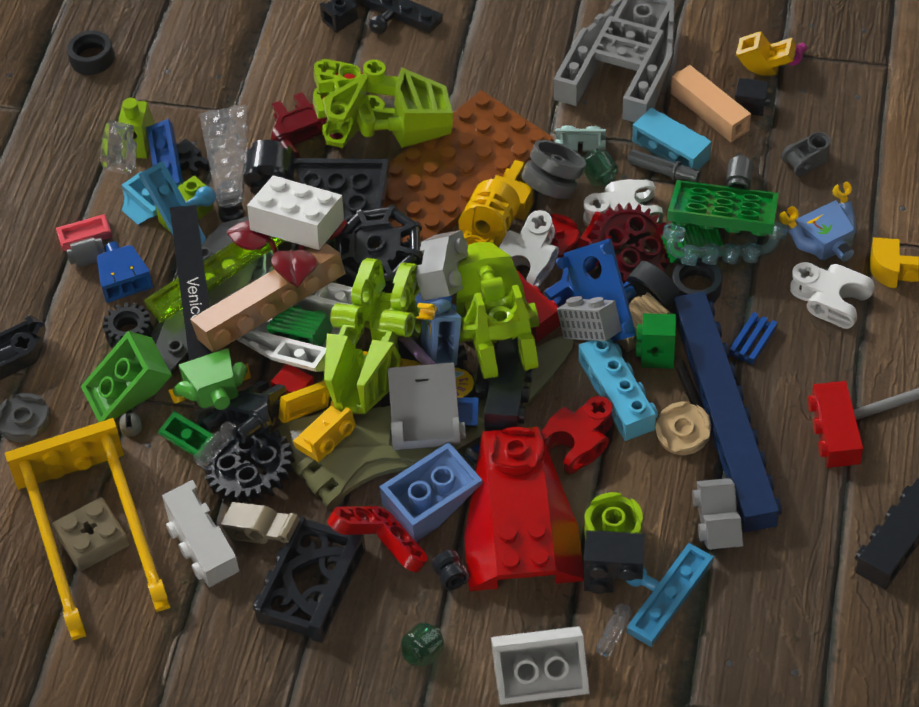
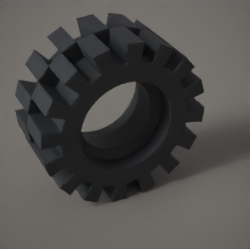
M129 302L124 303L122 308L118 304L115 306L116 311L110 309L108 311L109 316H104L103 329L106 340L111 348L115 347L127 333V331H119L126 324H136L137 327L131 330V332L149 336L153 331L148 311H145V307L142 305L138 308L137 303H133L132 307L129 306Z

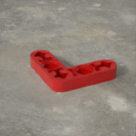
M379 506L336 507L327 520L333 530L343 535L376 534L396 559L412 572H420L428 560L422 548L385 508Z

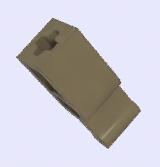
M232 502L220 525L231 540L265 544L271 539L287 543L294 533L300 518L294 513H277L272 508L263 505Z

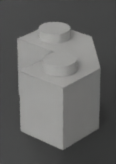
M462 230L437 234L421 242L420 252L424 255L422 265H417L415 275L423 301L448 297L463 289L462 276L456 265V262L469 256L467 251L468 244Z
M730 478L696 481L697 490H692L693 505L698 507L701 524H698L700 541H704L708 549L743 546L741 517L736 511L734 482Z

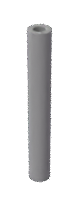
M919 388L854 409L855 418L859 420L919 400Z

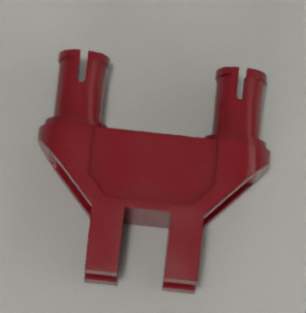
M303 92L293 95L297 103L295 110L288 112L281 100L271 104L275 111L273 117L276 121L271 140L281 142V146L286 149L290 146L295 152V158H300V154L294 145L323 134L322 125L327 123V117L317 118L314 105L309 103ZM333 133L330 137L339 140L344 136L340 133Z

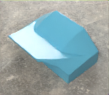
M138 174L122 184L125 196L122 212L137 225L157 215L155 203Z

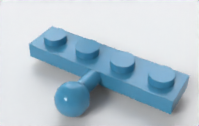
M163 161L138 174L172 235L171 207L196 205V208L200 205L207 207L216 200L215 191L209 186H203L197 190L195 197L185 201ZM199 226L200 239L202 244L206 240V237Z
M688 543L660 582L647 575L644 566L643 579L625 580L631 586L643 585L653 591L628 624L626 633L652 647L710 568L714 556Z

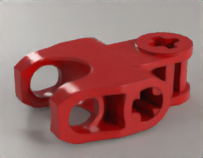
M603 396L592 397L575 413L568 407H563L549 419L541 431L548 451L558 445H566L572 448L563 460V470L568 474H573L591 464L606 449L609 438L604 434L612 428L613 424L611 415L612 404L609 399Z

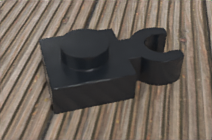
M185 138L176 144L181 170L189 167L192 176L199 177L197 169L199 167H203L206 171L210 170L208 161L202 157L201 151Z

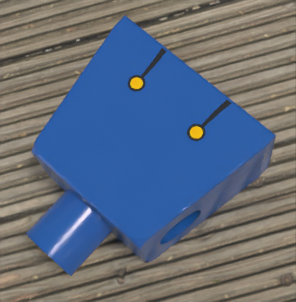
M109 242L104 247L105 253L97 256L100 283L106 303L153 288L149 269L133 246L127 245L120 248L117 242Z

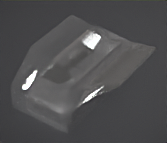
M116 121L106 123L101 138L100 160L104 170L129 174L131 170H135L137 144L133 140L134 125Z

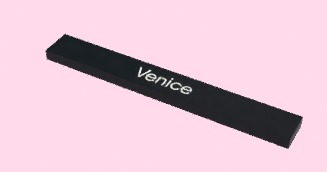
M196 205L170 208L189 361L213 353L197 339L190 320L210 308Z

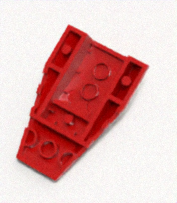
M528 427V429L535 432L536 436L541 437L543 440L539 427ZM502 430L483 431L476 466V473L483 483L471 495L464 534L467 571L470 576L468 579L469 591L498 589V580L555 575L556 584L584 581L578 524L544 440V458L542 463L535 470L526 474L511 475L495 469L489 461L488 444L490 439L495 434L496 436L501 434Z

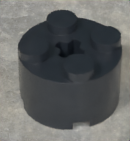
M259 140L254 142L250 149L247 147L245 151L243 180L250 187L251 193L256 195L273 175L294 181V150L290 146H288V149L282 147L281 142L276 140Z

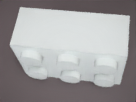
M274 175L247 205L250 230L316 250L321 249L344 220L342 195Z

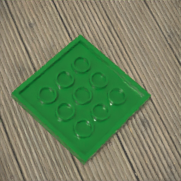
M677 180L668 209L667 221H673L672 223L678 226L696 224L703 229L719 227L725 228L726 231L731 233H739L742 230L752 232L756 236L773 235L779 193Z

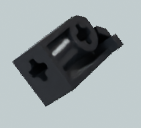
M30 315L26 316L25 321L0 332V380L33 365L38 360L46 331L45 324L38 318Z

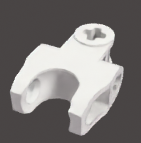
M632 179L614 181L605 187V193L588 195L584 200V209L586 210L583 215L584 224L587 227L589 226L596 211L605 214L609 207L614 210L617 204H620L624 209L627 203H630L632 209L635 210L639 203L649 201L654 197V183L649 180ZM643 188H647V189H648V190L645 191V192L636 193V192H637L638 190H640V189H643ZM594 200H596V207L593 206ZM641 205V212H645L650 208L649 216L658 214L659 218L656 222L658 224L663 222L662 207L657 205ZM629 224L632 230L638 231L636 226Z
M542 210L532 212L527 217L521 233L508 231L500 245V249L511 256L515 267L518 265L530 267L527 282L538 288L550 275L559 252L558 247L551 245L555 236V228L549 213Z

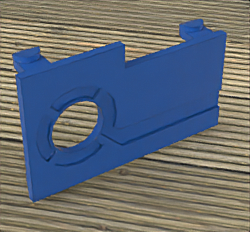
M611 238L566 252L564 257L556 259L559 269L568 268L575 296L583 295L584 299L603 297L604 300H615L622 331L611 337L613 342L636 336ZM591 256L596 257L601 264V275L597 279L590 278L586 272L585 264Z

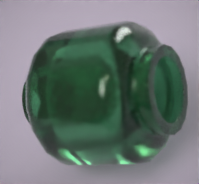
M593 149L583 157L586 161L583 174L591 185L595 187L603 185V187H606L616 180L615 175L618 172V165L608 151Z
M423 622L413 626L401 640V654L413 666L425 667L431 664L445 647L439 628Z

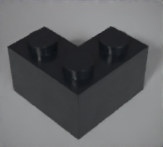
M586 530L584 591H591L595 594L613 593L614 578L628 581L643 579L645 534Z

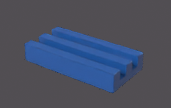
M753 312L730 347L729 355L753 365L777 329L778 322L774 320L768 322L767 317L763 316L761 319L757 313ZM756 324V325H757L756 328L754 329V331H753L752 334L750 335L749 339L747 340V342L745 343V345L743 346V348H742L741 351L739 352V351H738L739 348L741 347V345L743 344V342L745 341V339H746L747 336L749 335L750 331L752 330V328H753L754 325ZM762 329H767L751 355H746Z

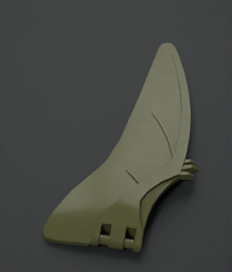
M560 336L537 346L539 368H534L532 383L527 382V386L530 387L529 402L524 403L523 407H527L553 379L572 352L574 346L573 339H564L563 336ZM474 374L473 376L476 382L477 374ZM487 397L484 400L479 399L478 427H465L466 439H460L461 445H453L460 455L481 443L482 432L485 431L484 410ZM390 405L371 408L366 414H353L356 428L320 462L297 450L293 440L321 414L290 421L272 431L274 433L278 430L281 437L285 436L294 452L293 472L306 480V485L316 497L323 499L322 503L328 510L336 508L342 503L348 493L360 485L389 473L404 471L440 448L428 447L393 450Z

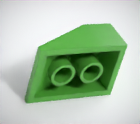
M127 331L81 385V388L98 422H102L111 418L116 419L155 395L172 374L152 337Z

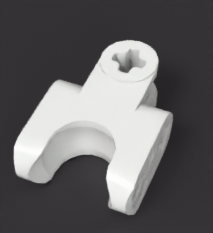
M801 262L793 268V280L790 284V291L795 297L808 301L807 309L812 315L845 329H849L855 324L857 312L853 305L843 301L842 298L853 297L859 300H866L871 297L875 290V284L870 277L838 264L831 265L826 271L812 263Z

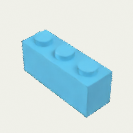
M650 108L633 124L632 142L662 159L675 163L680 161L682 165L698 170L711 158L712 141L653 108Z

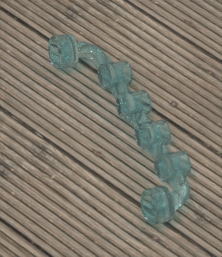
M775 222L773 235L767 234L770 238L763 245L746 243V245L738 246L727 243L725 246L706 244L705 247L684 245V248H679L677 244L678 242H683L686 230L677 225H665L662 237L667 240L669 253L673 257L681 258V262L686 265H696L698 258H702L704 263L715 265L718 262V257H723L722 260L724 262L737 264L739 256H743L742 259L746 262L757 263L759 255L769 254L777 247L780 239L786 238L788 226Z

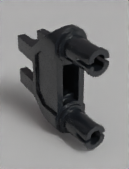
M260 380L247 389L238 391V396L230 399V404L227 408L218 410L214 407L213 411L198 420V425L210 433L224 423L239 425L232 430V434L236 441L244 444L259 432L266 433L275 426L280 408V400L278 401V398L287 391L286 387L277 384L262 393L270 386L267 381Z

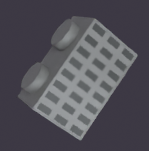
M575 296L567 299V303L557 308L564 339L607 341L622 331L615 300H604L603 297L582 299L581 296Z

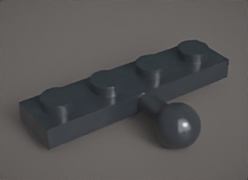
M356 0L358 4L382 13V15L373 16L369 21V28L375 34L384 33L387 30L388 22L392 18L429 34L443 21L442 13L411 0Z

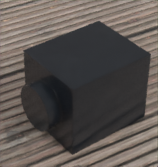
M739 78L735 101L750 112L751 115L763 116L765 106L770 107L772 92H767L768 81Z

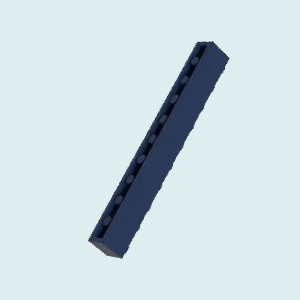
M705 291L676 296L673 300V314H676V325L705 412L709 415L711 433L726 479L730 478L735 484L736 511L741 517L743 532L776 527L778 515L782 514L781 502L778 497L775 498L773 495V479L771 474H766L765 455L763 451L759 452L758 435L756 429H751L749 408L743 406V390L741 385H736V370L734 364H729L727 343H722L721 325L714 320L715 309L713 302H708Z

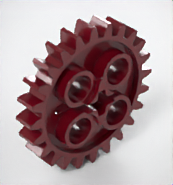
M627 203L624 209L620 204H617L614 210L609 207L605 214L601 213L597 218L598 221H595L592 225L594 230L589 234V237L594 240H591L588 245L609 239V236L615 237L618 242H612L615 252L621 250L626 243L629 245L640 238V236L646 233L649 235L640 239L636 245L631 244L616 255L623 284L641 261H647L662 271L670 263L668 253H666L667 249H665V244H663L661 239L664 234L662 229L666 223L658 224L656 222L659 218L658 214L654 217L649 216L650 208L645 212H641L640 204H638L635 210L632 209L630 203ZM629 224L636 226L638 231L632 230ZM644 246L650 247L653 253L647 252ZM623 257L628 258L632 262V265L627 264L624 261ZM599 260L597 261L595 266H601Z

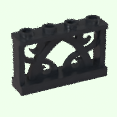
M299 516L300 521L289 542L284 547H281L277 553L276 565L273 571L269 570L266 575L265 587L262 594L256 596L253 610L259 623H268L310 636L311 640L322 643L366 549L364 534L343 535L333 530L330 526ZM308 536L319 538L322 541L320 549H316V545L312 540L309 547H302L301 545ZM328 541L345 547H328ZM329 560V565L332 563L337 564L335 569H326L325 561ZM319 562L321 574L329 581L328 584L313 586L301 595L294 583L292 574L305 566ZM314 594L322 595L318 602L314 601L311 596ZM277 598L284 599L283 603L279 604L280 608H285L292 602L294 603L291 609L282 613L271 608ZM300 610L311 621L294 617V615Z

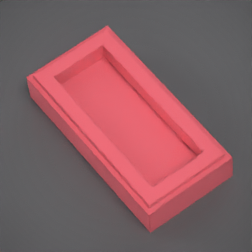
M105 214L56 228L63 252L71 249V243L94 237V239L101 238V240L112 238Z

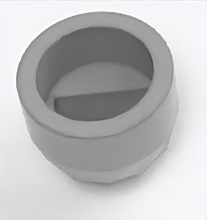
M125 413L121 416L119 426L123 435L132 437L141 432L142 423L138 415L135 413ZM131 421L132 427H127V422Z

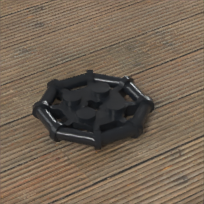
M396 205L363 211L359 209L356 211L357 214L347 222L343 232L333 238L334 249L340 253L346 272L344 276L354 283L357 272L347 264L355 262L360 267L362 261L366 258L379 259L383 269L386 271L384 273L385 283H392L394 285L393 280L401 263L414 264L421 260L420 232L422 226L418 221H413L398 210ZM381 218H383L382 220L367 221V220H373V219H381ZM396 220L401 225H403V227L397 228L395 226L394 228L391 225L392 221ZM362 223L360 226L361 230L356 234L354 230ZM410 235V248L403 247V238ZM379 241L380 247L376 249L370 248V246H374L375 242ZM349 243V252L344 254V244ZM404 256L405 258L391 270L390 267L397 264L399 257Z

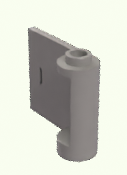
M454 363L388 368L393 450L441 447L448 442L452 446L461 445L460 439H466L465 422H459Z

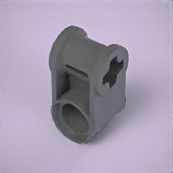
M823 132L812 133L810 136L787 146L781 154V159L794 168L793 171L797 176H803L828 162L830 137Z

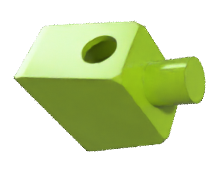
M127 98L122 103L117 129L123 158H147L149 141L146 127L153 125L154 120L149 105L145 101Z

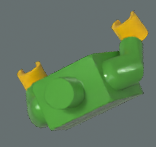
M227 348L179 364L183 381L168 391L173 403H179L188 399L196 401L201 408L214 405L216 409L223 410L229 406L230 399L238 396L237 387L242 385L244 380L251 378L248 363L238 362L233 366L230 352Z

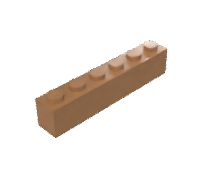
M327 243L320 250L309 248L306 251L315 256L317 260L316 268L304 279L298 288L285 280L274 269L191 318L190 320L197 339L213 353L222 349L346 274L340 253Z

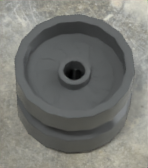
M548 140L536 141L530 152L531 160L525 164L521 173L522 179L530 187L545 195L560 199L571 198L578 185L576 179L581 177L586 167L585 159L574 150L562 144Z

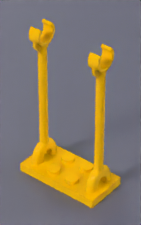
M114 418L5 452L6 460L17 489L27 488L63 605V615L72 641L86 637V633L72 598L38 483L50 479H59L65 474L86 470L93 465L108 461L147 577V585L156 613L170 608L162 580L159 579L119 460V457L124 456V451Z

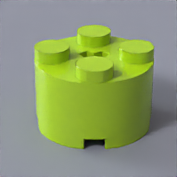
M617 492L604 493L595 497L585 512V539L586 530L642 534L643 514L641 507L631 497L629 500Z

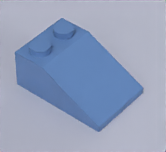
M448 442L381 485L380 493L383 506L417 542L437 529L483 482Z

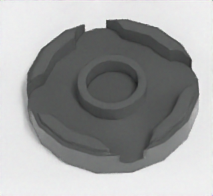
M20 393L11 400L6 399L0 405V433L6 439L13 442H27L36 439L45 432L50 424L51 414L48 405L41 396L33 393Z

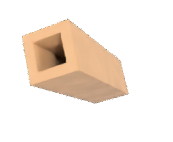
M691 65L677 71L672 76L671 94L729 142H733L749 131L751 113Z

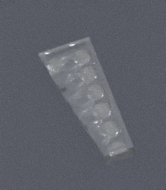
M234 105L226 109L209 110L205 113H199L218 207L243 202L245 184L244 160L247 144L246 132L248 130L247 105Z

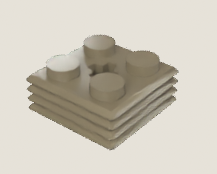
M98 498L52 523L55 534L80 572L129 546L126 533L103 498Z

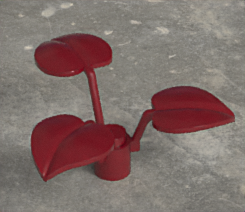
M249 220L240 222L227 231V236L231 238L233 243L245 250H259L268 243L274 254L271 259L273 268L285 280L297 288L316 268L317 260L314 255L304 251L306 246L301 245L297 251H277L274 240L271 239L272 236L250 230ZM343 220L328 240L337 237L343 232L347 225L346 220Z

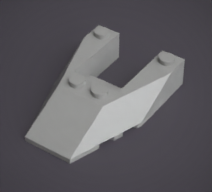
M615 0L610 4L609 10L604 14L596 16L594 22L588 28L583 27L577 35L553 79L554 100L577 106L599 63L602 61L637 71L623 97L624 120L636 122L650 108L654 109L672 60L674 0Z

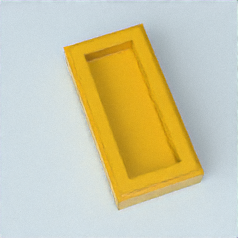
M325 381L281 396L278 418L283 423H287L328 407L330 394Z

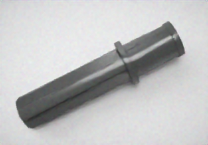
M631 150L628 155V162L630 164L669 176L673 181L676 179L697 183L700 181L702 171L682 165L680 161L676 163L637 150Z

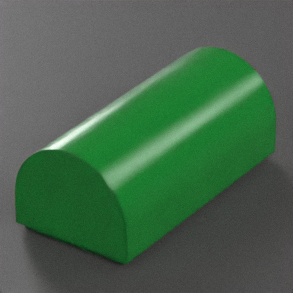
M175 411L158 431L161 437L202 462H206L207 458L212 457L210 450H217L218 448L217 442L219 441L215 435Z

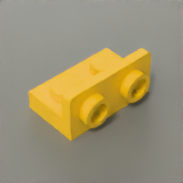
M330 406L293 440L295 448L315 461L320 462L356 428L352 410L345 408L341 412Z

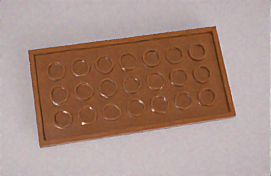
M481 90L453 112L451 134L411 145L390 162L391 166L383 208L396 205L402 213L413 221H418L422 226L420 241H424L437 234L447 233L459 223L460 216L479 183L494 179L495 175L503 177L506 169H510L515 160L524 162L525 166L531 160L530 152L534 143L538 140L554 142V137ZM396 220L392 221L391 225L394 228L395 226L397 228L403 227V225H401ZM410 235L403 238V243L410 240Z

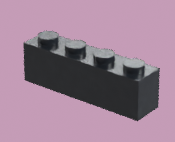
M517 337L515 339L498 340L495 355L498 377H491L484 410L485 431L519 427L520 423H525L526 407H523V404L529 402L530 387L527 386V382L532 383L534 369L524 371L519 356Z
M919 478L911 487L907 485L899 498V504L897 506L892 505L889 508L884 524L882 526L878 524L874 528L869 544L867 546L863 544L855 556V560L858 561L855 573L885 590L919 546Z

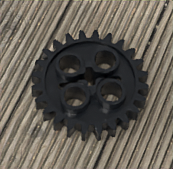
M270 429L266 433L259 432L244 444L236 441L234 437L225 435L227 442H217L219 449L210 450L213 458L206 459L208 467L204 468L207 475L205 478L214 494L217 493L220 500L226 498L228 503L231 504L235 499L238 503H243L245 499H248L249 503L253 504L255 497H259L261 501H264V494L274 495V487L283 488L281 480L290 479L287 472L294 471L292 463L295 462L293 456L294 452L285 436L281 437L278 430L273 433Z

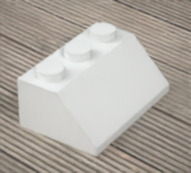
M579 626L491 637L500 705L589 694L584 639Z

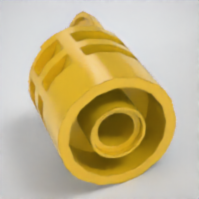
M498 179L485 180L476 186L458 221L459 230H462L468 245L475 242H492L498 246L502 243L520 208L518 193L508 183Z

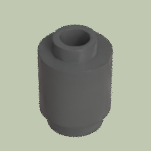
M742 155L731 158L728 164L726 185L728 187L749 189L752 183L753 161Z
M94 237L71 243V249L66 250L70 265L76 264L77 268L97 263V256L105 253L101 238L94 239Z

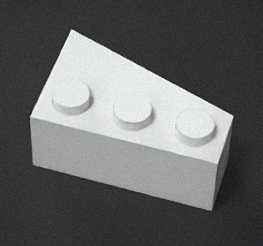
M191 480L162 495L169 519L166 527L173 539L178 537L181 542L178 545L185 559L191 558L194 564L191 566L198 580L203 578L208 587H211L238 573L239 567L233 550L220 527H216L208 512L210 510L207 504H201L196 490L197 487L194 481Z

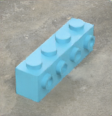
M610 338L607 341L590 340L579 344V363L597 394L609 399L611 402L612 419L623 439L627 441L654 431L655 419L658 418L657 409L652 402H648L642 383L636 382L633 369L629 362L625 363L618 343H613Z

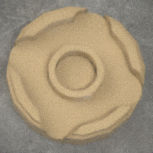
M682 401L669 405L659 414L660 417L656 421L655 429L658 441L665 450L672 454L689 455L696 453L704 448L710 439L711 423L709 415L702 407L690 404V402Z

